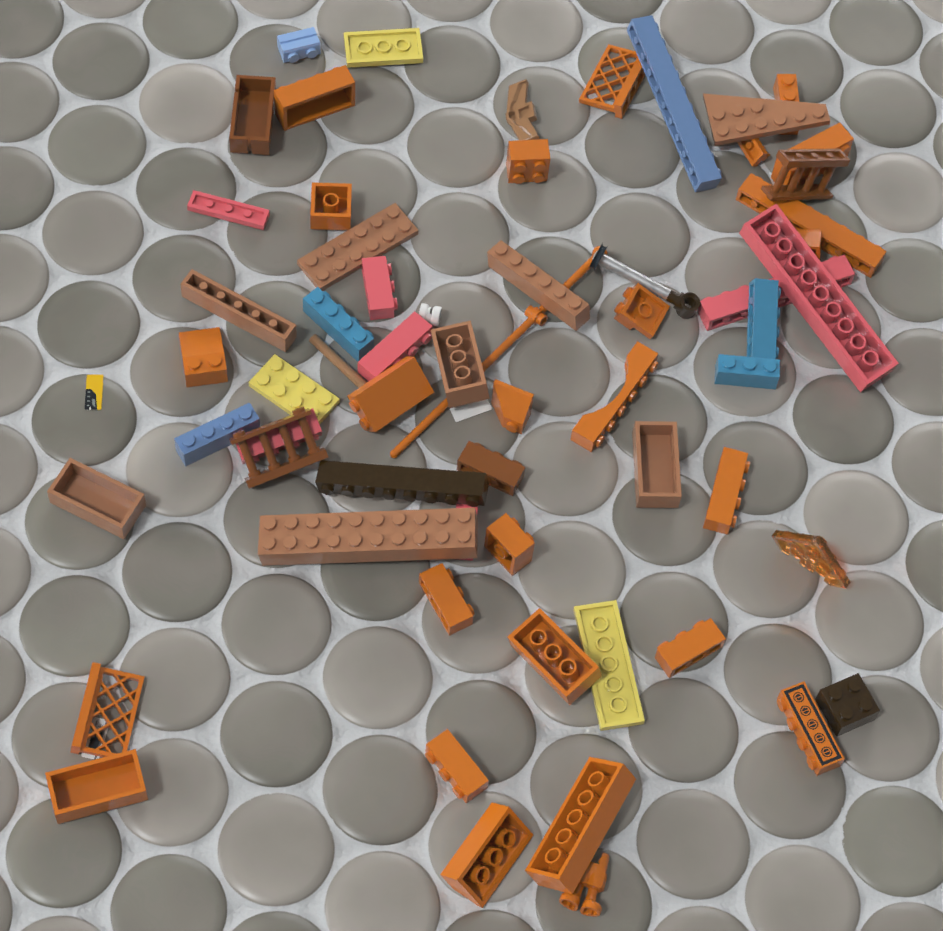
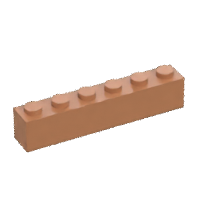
M502 240L487 251L488 266L575 331L590 319V307L586 301Z
M193 269L181 282L183 298L284 352L289 349L297 338L296 324Z

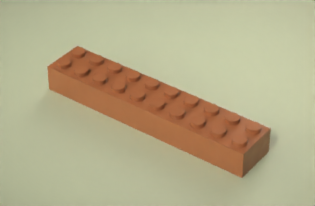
M475 508L260 516L258 557L262 566L477 558L478 518Z

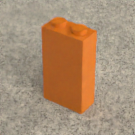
M406 356L347 397L350 400V408L360 418L359 423L361 427L368 432H377L433 394L434 391L416 358Z

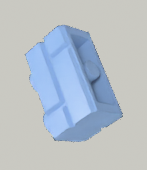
M314 27L277 36V46L283 63H294L299 59L314 58L321 54L320 41Z

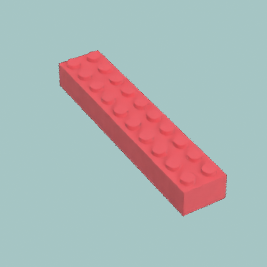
M774 204L743 225L739 234L774 280H779L778 285L860 393L894 370L899 364L777 204Z

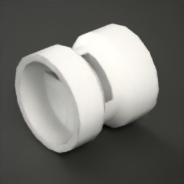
M421 303L419 315L432 326L438 327L442 307H430L428 304Z

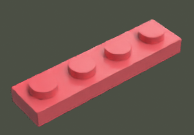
M193 190L187 205L188 211L264 230L270 215V210L195 190Z

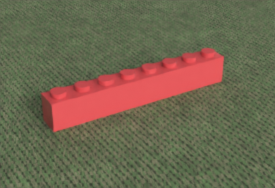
M845 255L833 256L821 262L841 288L851 285L855 273ZM743 285L733 291H724L720 295L706 297L700 301L697 312L707 331L748 318V285ZM781 289L778 307L792 304Z

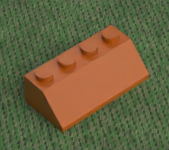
M492 802L440 875L455 891L483 908L531 840L533 834L510 807Z

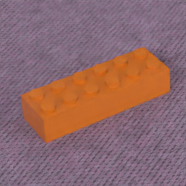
M594 757L588 758L525 869L539 886L569 894L574 893L636 781L634 775L623 763Z

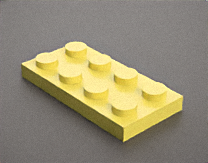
M419 28L344 32L347 68L423 63Z
M276 354L248 382L249 387L289 415H292V411L300 407L305 409L313 408L319 424L340 403V399Z

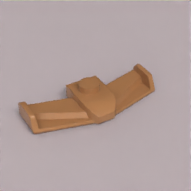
M527 79L509 85L507 112L505 113L506 120L519 140H538L540 137L531 122L537 120L535 106L532 101L527 103L529 82Z

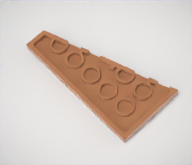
M703 93V100L715 146L830 125L826 104Z

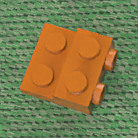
M637 283L632 288L629 286L622 296L625 299L623 303L619 302L615 307L614 312L617 314L614 319L629 330L635 328L651 339L670 306Z

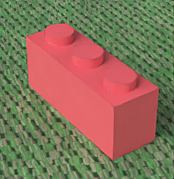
M386 256L362 258V275L370 320L394 318V310H398L397 298L392 296V293L395 292L394 281H390L389 278L392 275L391 263L387 264Z

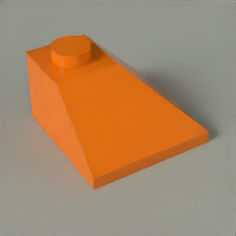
M495 379L491 404L502 427L510 432L522 434L531 415L534 394Z

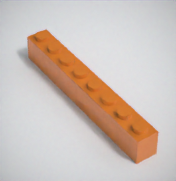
M750 173L738 189L736 200L759 214L777 204L795 229L821 230V250L832 256L839 257L845 255L851 267L871 278L883 262L886 250L866 240L863 236L854 233L846 226L840 225L829 216L814 210L813 207L799 200L771 201L768 199L767 195L761 190V187L771 184L764 181L761 177Z

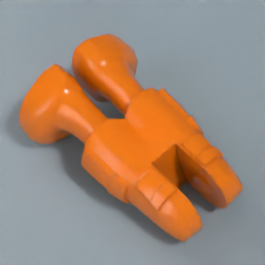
M603 852L598 864L590 862L573 894L564 892L560 895L559 902L564 907L577 911L583 888L587 887L588 891L582 903L580 913L593 917L601 914L602 907L596 902L597 893L603 892L606 884L609 854Z

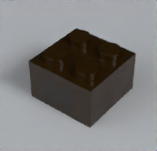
M859 673L820 689L815 698L836 737L874 721L880 712Z

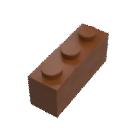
M468 441L457 460L456 470L486 473L489 486L511 496L515 494L525 473V467L520 462L509 460L501 453L492 452L482 444Z

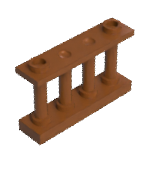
M841 149L778 150L776 157L783 166L774 185L762 186L761 190L771 201L832 199L834 195L826 187L835 168L848 167L850 159ZM812 167L805 184L798 185L805 168ZM827 167L820 184H813L820 168ZM797 168L790 184L783 185L789 170Z
M297 408L292 411V415L246 433L244 430L232 434L233 438L229 439L232 445L238 443L249 470V477L244 478L249 489L328 458L326 449L316 445L305 417L312 414L309 408ZM298 420L309 448L307 450L308 454L303 456L297 454L286 427L287 423ZM277 427L289 455L288 461L282 464L277 462L266 434L267 431ZM257 435L269 463L268 469L260 472V469L257 470L246 439Z

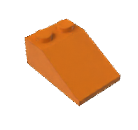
M220 327L179 332L186 387L228 382Z

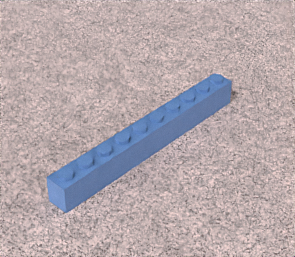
M652 15L631 19L627 28L628 35L694 191L699 192L716 188L722 179L721 171L716 166L714 155L710 152L707 138L702 133L700 122L696 119L693 105L687 98L686 89L681 84L679 73L675 70L672 56L666 49V43L660 35L657 22L654 21Z

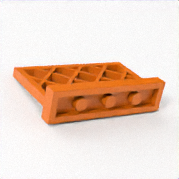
M608 44L579 98V103L614 112L615 117L622 119L645 76L636 51ZM614 52L618 53L619 56L610 59L609 54ZM630 57L636 58V61L629 64L626 61ZM623 61V66L615 68L614 63ZM610 65L612 70L603 73L601 69ZM628 70V75L620 77L619 72ZM615 74L617 79L608 82L606 77ZM603 79L604 84L595 86V81ZM621 84V89L616 91L612 90V86ZM608 88L610 92L608 94L601 96L598 92L600 90ZM592 93L597 95V98L594 99L586 98L587 95ZM612 97L614 99L613 105L604 102V100Z
M92 662L70 753L79 754L81 752L100 757L114 755L116 753H112L108 745L117 740L123 747L122 752L127 751L145 676L101 667L100 663ZM103 674L113 676L117 683L107 688L102 681ZM128 680L137 681V689L130 693L123 685ZM120 686L125 696L115 701L109 691ZM107 694L112 703L101 708L97 699ZM128 698L133 708L123 713L118 704ZM115 707L120 716L110 722L104 712ZM101 714L107 724L96 729L92 719ZM123 719L128 729L118 734L113 724ZM110 727L115 737L105 743L99 733ZM95 735L102 744L96 749L86 747L87 740Z

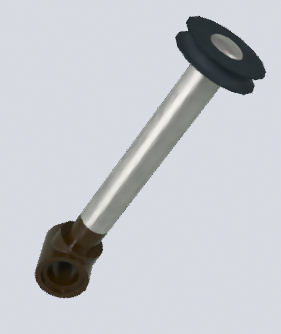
M603 244L593 255L589 268L592 267L595 271L599 264L634 284H641L656 296L673 304V308L676 309V313L681 318H692L700 306V299L696 294L691 292L685 294L681 292V294L674 292L604 254L607 247H604Z

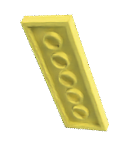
M617 600L574 606L573 611L582 650L599 666L602 674L591 686L600 731L644 724V715Z

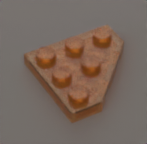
M779 530L772 534V538L784 554L788 556L791 553L795 558L800 559V565L811 573L816 571L819 575L825 577L824 582L828 585L847 588L851 583L846 576L845 570L841 568L836 560V556L831 552L827 541L823 537Z

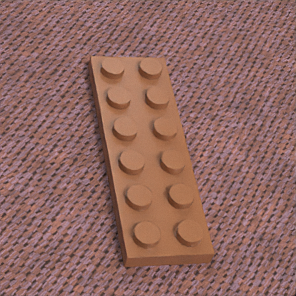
M394 203L297 260V265L316 288L319 287L324 291L361 269L362 258L383 256L418 235V229L398 205Z

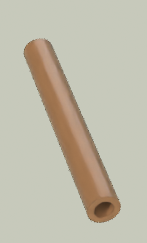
M314 334L309 339V342L354 385L360 388L367 383L317 334Z

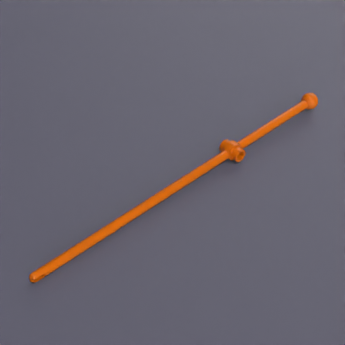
M600 246L593 249L592 256L562 285L570 289L590 269L589 266L592 263L593 255L599 250ZM530 305L524 313L528 318L482 362L483 371L485 372L533 324L543 326L548 319V316L544 314L547 309L543 306L538 308ZM447 398L390 452L391 458H396L449 407Z

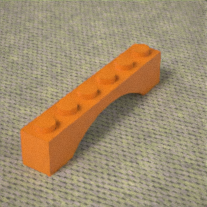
M637 341L626 357V378L620 393L605 407L583 415L572 429L570 440L590 452L595 447L599 448L604 441V434L607 431L611 432L617 416L621 417L626 410L625 405L628 401L632 402L637 395L636 390L645 385L649 372L653 373L659 364L657 362L658 353Z

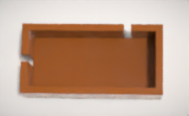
M236 75L229 135L230 152L248 154V150H251L252 154L270 155L276 77Z

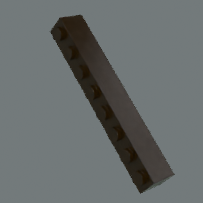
M326 460L320 461L315 480L319 492L325 495L342 494L347 497H352L353 495L365 498L381 497L387 500L404 499L408 502L417 500L431 504L442 502L449 505L466 504L471 507L485 506L489 487L486 473Z

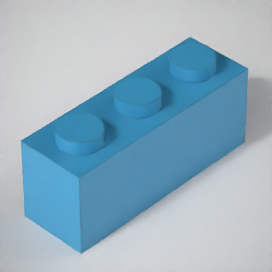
M719 354L715 364L714 384L776 389L780 378L779 359Z

